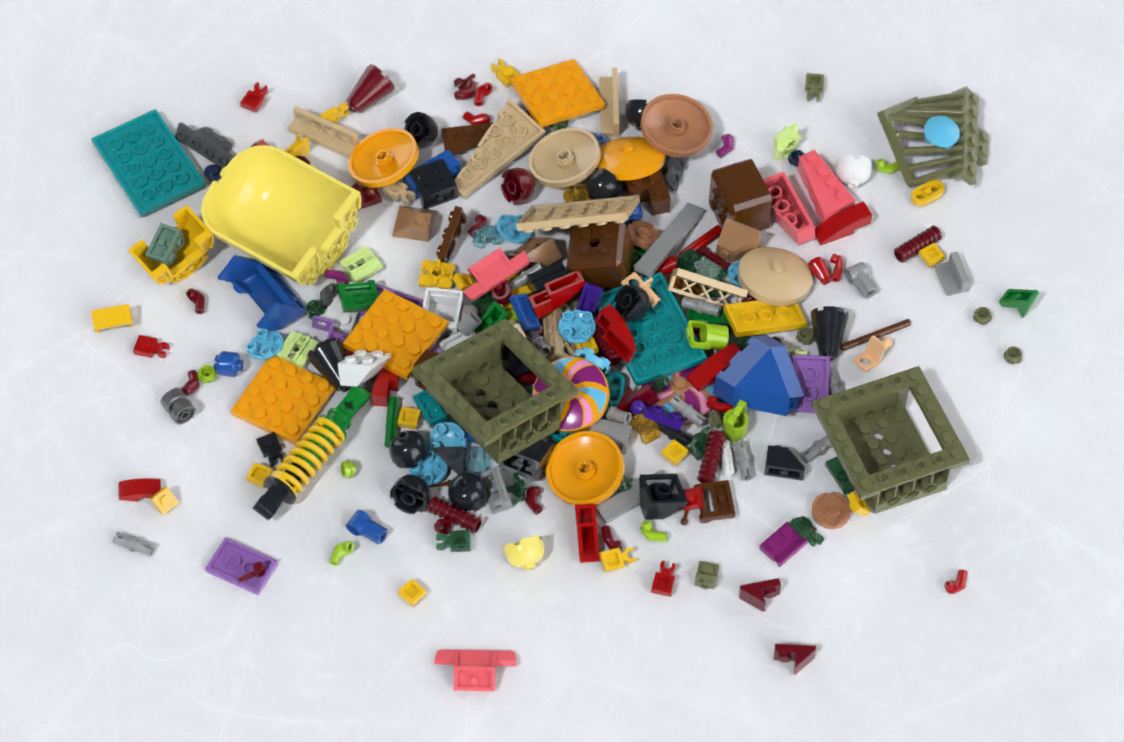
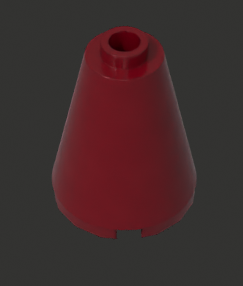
M373 64L366 67L346 100L349 106L348 109L353 113H360L392 93L395 89L388 76L384 77L381 74L382 71Z

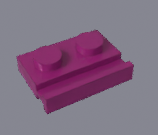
M787 521L761 543L759 549L781 567L808 544V539L804 538Z

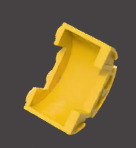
M188 205L178 209L172 215L177 223L175 228L182 231L185 242L182 248H179L174 264H171L170 268L164 263L146 258L145 254L149 247L143 239L135 243L128 250L158 284L166 285L167 282L174 284L186 279L203 265L209 257L207 254L209 248H213V233Z

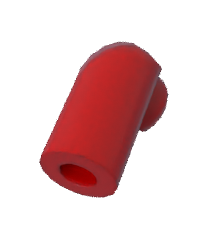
M487 82L476 88L474 95L475 106L480 107L483 105V98L493 90L491 83Z
M467 111L462 117L471 125L489 123L490 116L484 113L474 116Z
M832 254L830 263L835 264L831 278L833 282H839L843 272V258L840 254Z
M715 396L707 398L706 406L708 409L721 413H726L728 410L733 409V405L729 403L717 402L718 399Z
M958 570L955 581L945 582L946 592L955 594L963 590L968 572Z

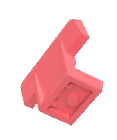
M501 248L496 249L467 269L477 282L464 290L463 293L471 301L478 299L529 265V257L523 251L509 260Z
M441 649L436 652L435 665H454V691H495L496 666H516L515 652L507 650Z

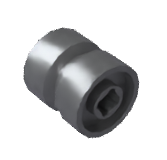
M180 388L169 390L161 398V405L176 424L181 425L188 422L196 413L195 406L187 399V396Z

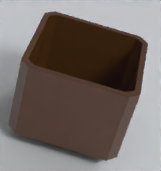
M747 159L713 170L710 179L709 205L717 218L718 224L723 228L726 218H729L760 231L769 228L772 197L753 160Z
M610 221L605 225H596V223H590L586 227L573 225L570 229L567 257L569 273L579 270L585 283L589 282L602 287L604 291L622 286L621 282L632 274L634 245L625 223L617 224L614 221Z

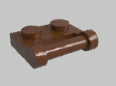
M729 480L694 485L693 488L700 486L703 489L704 507L699 508V520L701 523L735 518ZM710 491L712 500V512H708L704 494Z

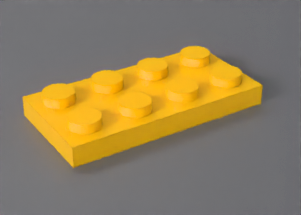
M756 300L725 304L723 308L736 337L796 330L807 325V321L798 303L788 306H776Z

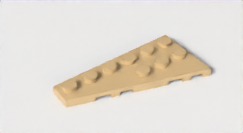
M508 98L505 107L499 112L497 119L491 124L479 142L476 151L469 157L466 166L462 168L454 180L457 184V193L464 199L546 135L545 130L510 98Z

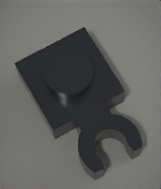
M274 432L256 439L263 457L269 456L271 467H275L274 459H280L282 463L284 459L283 454L280 453L282 447Z

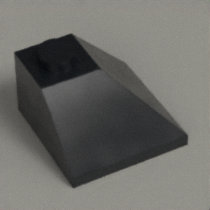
M645 474L639 476L640 508L645 520L665 519L687 505L688 501L677 474Z

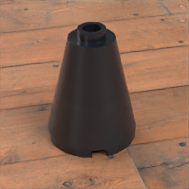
M823 306V310L818 311V308H815L811 311V321L819 356H830V361H833L839 355L849 318L848 311L844 313L843 308Z
M333 337L324 340L316 345L317 349L314 352L312 350L308 352L307 358L309 362L337 391L346 392L351 389L352 386L340 385L338 363L346 357L340 338L336 340Z

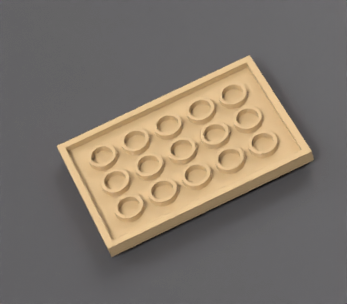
M639 195L535 205L527 210L516 223L517 231L523 230V233H530L534 229H541V231L552 230V227L567 229L571 225L586 227L590 223H596V225H605L610 221H614L617 224L624 223L635 210L640 199Z

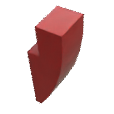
M864 201L855 204L815 228V238L820 246L852 235L854 234V229L871 224L872 214Z
M579 270L545 283L546 290L528 297L537 319L562 306L584 286L585 281Z
M610 304L600 310L594 322L604 331L602 338L628 364L636 352L635 342L626 322Z
M734 343L726 346L699 365L687 376L686 380L698 392L715 384L717 374L720 371L724 372L730 365L729 361L741 350Z
M384 368L380 370L371 394L372 406L387 407L390 391H398L400 376Z
M595 504L575 505L580 563L600 562Z

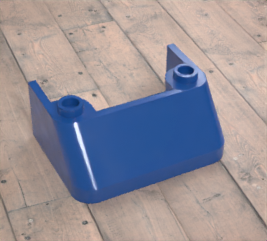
M234 255L217 277L219 280L231 282L236 292L249 294L265 315L256 325L258 328L278 331L302 317L307 311V307L279 273L255 259Z

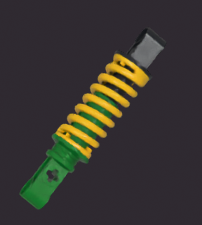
M360 385L357 387L352 386L336 408H330L327 415H318L314 425L309 427L307 433L301 437V441H298L295 444V448L289 451V455L284 457L282 463L276 467V471H273L265 478L264 483L268 490L259 498L252 509L269 521L283 502L294 504L297 498L296 493H301L303 486L309 484V478L315 477V471H319L322 468L321 463H326L328 456L333 455V448H338L347 439L345 430L351 427L352 423L350 420L371 397V393Z

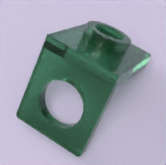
M515 472L513 473V485L506 488L508 493L514 495V499L511 501L512 505L525 501V491L527 490L524 480H521L518 473Z

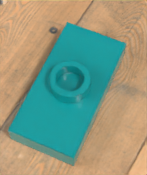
M426 390L412 396L414 403L421 410V414L430 428L438 423L447 421V416L440 404Z

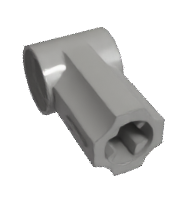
M859 262L844 269L847 281L855 285L863 298L869 299L878 292V288L870 278L868 268L864 262Z
M473 304L465 305L462 308L461 320L456 325L458 330L465 336H470L482 323L478 317L477 308Z

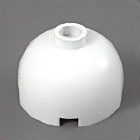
M854 155L840 157L835 162L836 176L848 187L857 188L869 179L871 175V160L864 156H860V159H854Z

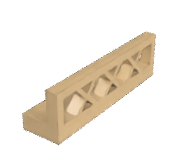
M612 68V77H599V95L605 103V108L600 110L601 133L606 137H619L617 68Z
M296 106L293 109L294 120L288 126V132L294 135L300 133L301 138L307 137L310 142L349 159L351 152L359 143L358 133Z
M680 268L673 269L667 291L689 298L704 299L705 302L721 305V308L728 304L725 299L730 295L736 296V303H741L742 298H746L748 293L746 289ZM675 279H682L686 287L680 290L673 288ZM698 284L703 292L699 295H694L690 287ZM713 289L717 290L721 297L715 301L711 300L708 292Z
M566 303L543 316L544 338L547 341V345L552 349L551 353L547 350L549 356L546 359L551 363L560 358L572 357L575 352L574 343L563 339L558 330V324L563 314L561 309L572 311L571 306Z

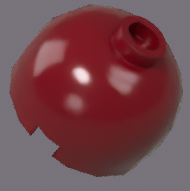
M519 167L507 169L503 172L501 178H504V183L501 184V189L508 202L512 201L513 205H518L528 201L533 196L535 180L530 172Z

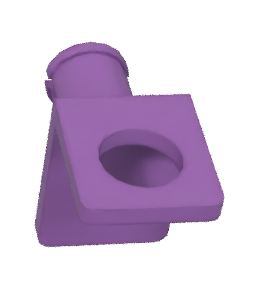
M313 316L311 327L327 331V339L335 337L338 340L340 338L343 343L349 336L333 329L334 320ZM317 322H324L326 326L319 325Z

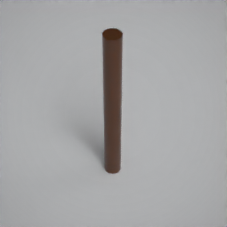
M909 319L842 343L841 350L845 351L869 342L870 337L873 335L880 338L909 327L911 322Z

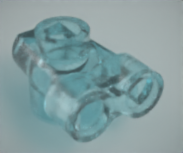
M496 225L483 226L481 229H476L472 232V242L478 248H485L487 243L499 245L504 242V238L499 235Z
M470 447L469 466L466 467V473H474L480 476L482 472L489 470V467L486 465L485 450L482 447ZM475 453L481 454V458L479 460L474 459Z

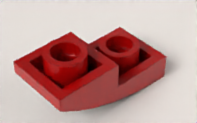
M140 478L120 481L118 483L119 500L138 502L140 497L151 498L161 490V479Z

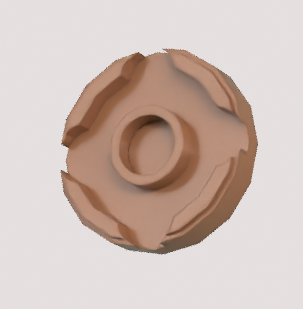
M633 221L632 224L629 223L627 225V230L633 244L644 249H649L661 235V232L658 228L657 230L654 229V225L645 221Z
M836 492L822 493L812 503L811 514L819 526L825 529H838L847 524L851 516L849 501L843 495Z

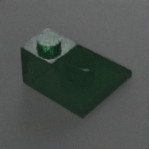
M690 248L678 256L677 268L717 281L727 275L726 269Z

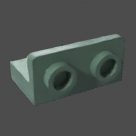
M160 223L145 254L146 258L164 263L170 268L171 264H174L179 248H182L185 242L182 231Z

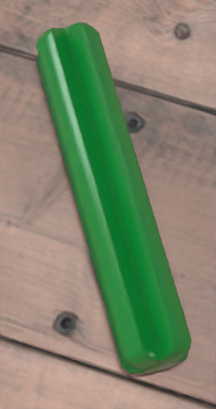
M394 396L388 399L384 443L386 448H389L391 440L397 435L399 398Z

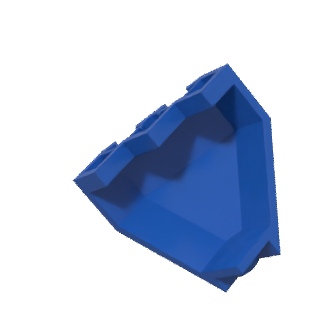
M768 335L752 336L747 341L748 346L742 352L738 351L729 361V367L724 372L720 371L716 376L713 394L734 406L740 400L747 402L748 409L787 416L788 412L796 411L798 398L804 397L786 346Z

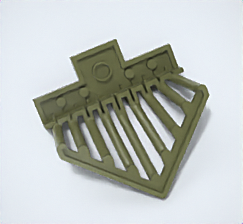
M967 86L949 94L920 99L914 97L877 113L905 183L910 188L948 175L949 180L960 177L969 186L976 184L977 163L980 166L987 164L989 137L978 126L979 97ZM943 115L952 119L960 130L959 139L950 149L937 146L904 148L901 146L898 138L925 140L924 132L897 131L894 129L892 121L924 127L930 118ZM946 153L949 155L915 164L908 163L905 156L907 154ZM944 164L949 165L948 167L925 174L917 178H914V175L912 173L913 171L940 166Z

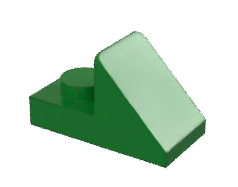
M1007 289L999 303L1001 307L1017 308L1021 317L1024 318L1034 304L1039 291Z
M494 301L481 318L482 323L474 330L475 334L503 319L508 321L509 313L497 301Z

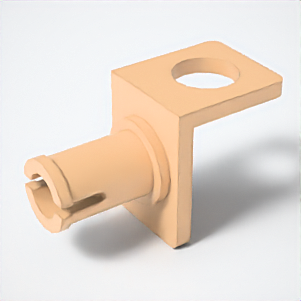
M633 272L621 282L624 286L626 284L629 285L628 282L630 280H636L639 286L649 295L651 307H654L661 300L650 288L653 281L652 277L644 282L636 272Z
M874 335L871 336L865 351L853 358L852 361L864 372L871 370L879 365L884 352L893 345L891 339L884 337L882 340H879ZM865 359L869 361L870 365H864L860 360Z

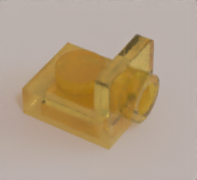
M585 184L569 186L563 192L565 202L590 200Z
M641 414L632 418L629 424L640 435L642 443L646 445L659 438L660 433L657 422L644 418L645 414Z

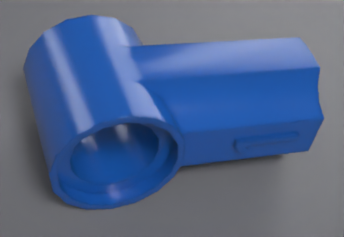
M359 509L346 524L347 530L353 535H362L378 545L382 544L388 533L387 528L371 520V517L366 512Z

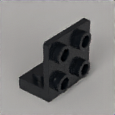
M443 159L410 170L409 173L420 193L423 209H429L458 198L457 184Z

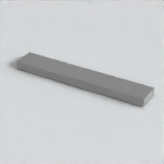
M687 203L637 262L634 271L651 278L702 217L704 209Z

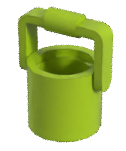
M690 320L686 326V336L689 346L692 348L721 350L728 344L729 330L726 325ZM692 327L700 328L699 342L694 341L695 337Z
M740 400L734 409L728 410L723 417L722 432L726 435V439L731 442L741 441L747 435L749 421L746 414L747 402Z

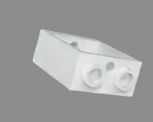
M426 287L422 308L429 311L431 302L457 305L454 322L449 321V326L441 337L449 338L458 333L459 330L456 325L461 320V310L464 305L463 291Z

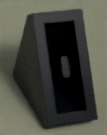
M435 447L433 449L457 475L466 473V448Z

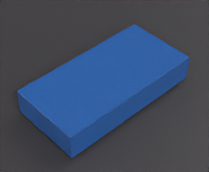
M527 294L512 295L509 300L523 332L538 330L541 325Z

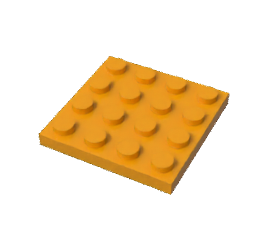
M575 59L510 78L511 86L534 121L541 127L605 108L604 101Z
M384 289L345 339L343 347L353 353L357 350H366V352L383 351V353L391 354V358L383 368L408 380L412 375L414 363L426 349H432L449 326V321Z
M273 356L266 360L230 412L231 415L268 433L274 432L276 437L295 445L307 433L309 427L314 423L316 417L321 413L336 389L326 379L280 357Z

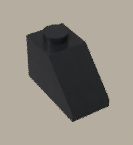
M768 445L764 475L803 481L805 467L788 448L780 445Z

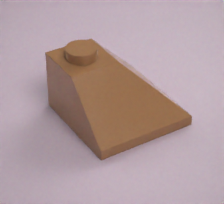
M400 205L392 237L429 242L436 210Z
M726 218L717 242L716 254L723 258V260L730 262L739 261L747 252L759 248L761 231Z
M537 236L508 254L509 259H512L525 251L529 257L530 264L535 265L537 262H540L542 266L546 267L557 263V260L562 258L553 238Z

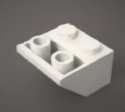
M357 350L353 355L346 356L344 360L338 363L340 385L357 387L378 374L391 358V354L383 353V351L366 352V350Z

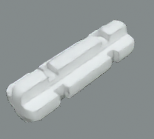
M724 440L723 449L721 450L723 473L725 476H733L734 465L730 449L731 445L729 440Z

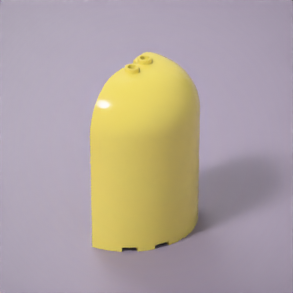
M261 145L243 150L221 170V180L211 183L209 190L203 198L201 213L205 225L213 235L302 286L304 284L309 286L316 283L319 276L324 277L325 271L327 269L331 270L350 242L348 240L350 232L355 230L359 218L356 214L357 209L361 208V193L273 146Z

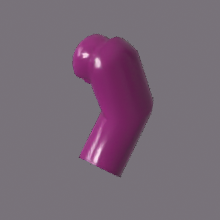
M731 134L722 135L723 146L716 150L719 158H722L734 149V138Z
M329 269L325 271L326 279H335L337 281L336 284L342 282L343 284L349 283L343 271Z

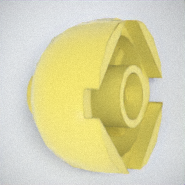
M532 536L521 539L520 542L515 544L514 542L509 543L503 547L508 562L516 568L523 567L524 571L535 568V563L542 559L544 545L541 536Z

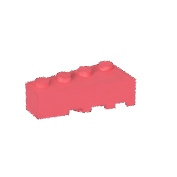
M815 150L799 157L798 172L805 188L808 190L809 198L814 204L815 212L821 221L820 223L855 205V199Z
M783 171L763 179L772 197L770 217L798 245L815 239L814 224L785 172Z

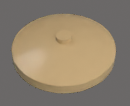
M564 128L546 135L534 146L529 156V168L534 179L544 186L551 188L569 187L583 181L593 173L599 164L601 150L597 139L590 132L580 128Z
M760 247L747 252L740 260L737 270L738 280L743 289L748 290V294L755 299L770 305L788 306L796 304L808 295L812 285V274L806 263L795 254L780 248Z

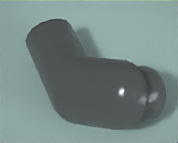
M330 283L321 290L320 304L322 309L328 308L330 299L337 293L335 283Z

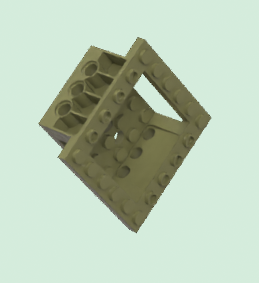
M506 319L412 368V374L426 387V391L497 464L559 430L562 403L578 395V389ZM501 343H504L548 388L531 396L500 365ZM477 394H484L485 396H477ZM492 405H493V406H496L497 408H496V409H494V408H489V406H492Z
M919 366L812 401V407L860 501L867 499L874 514L946 490L951 470L970 462V458ZM909 391L912 392L942 448L941 451L930 454L905 408ZM880 434L883 438L877 440L873 438V435ZM889 450L891 454L886 456L881 451Z

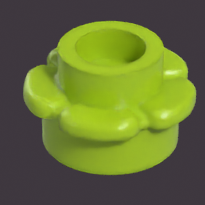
M204 365L199 369L198 378L203 383L213 382L216 379L217 372L212 366Z
M349 459L341 462V474L343 477H349L350 479L353 477V474H356L355 463Z

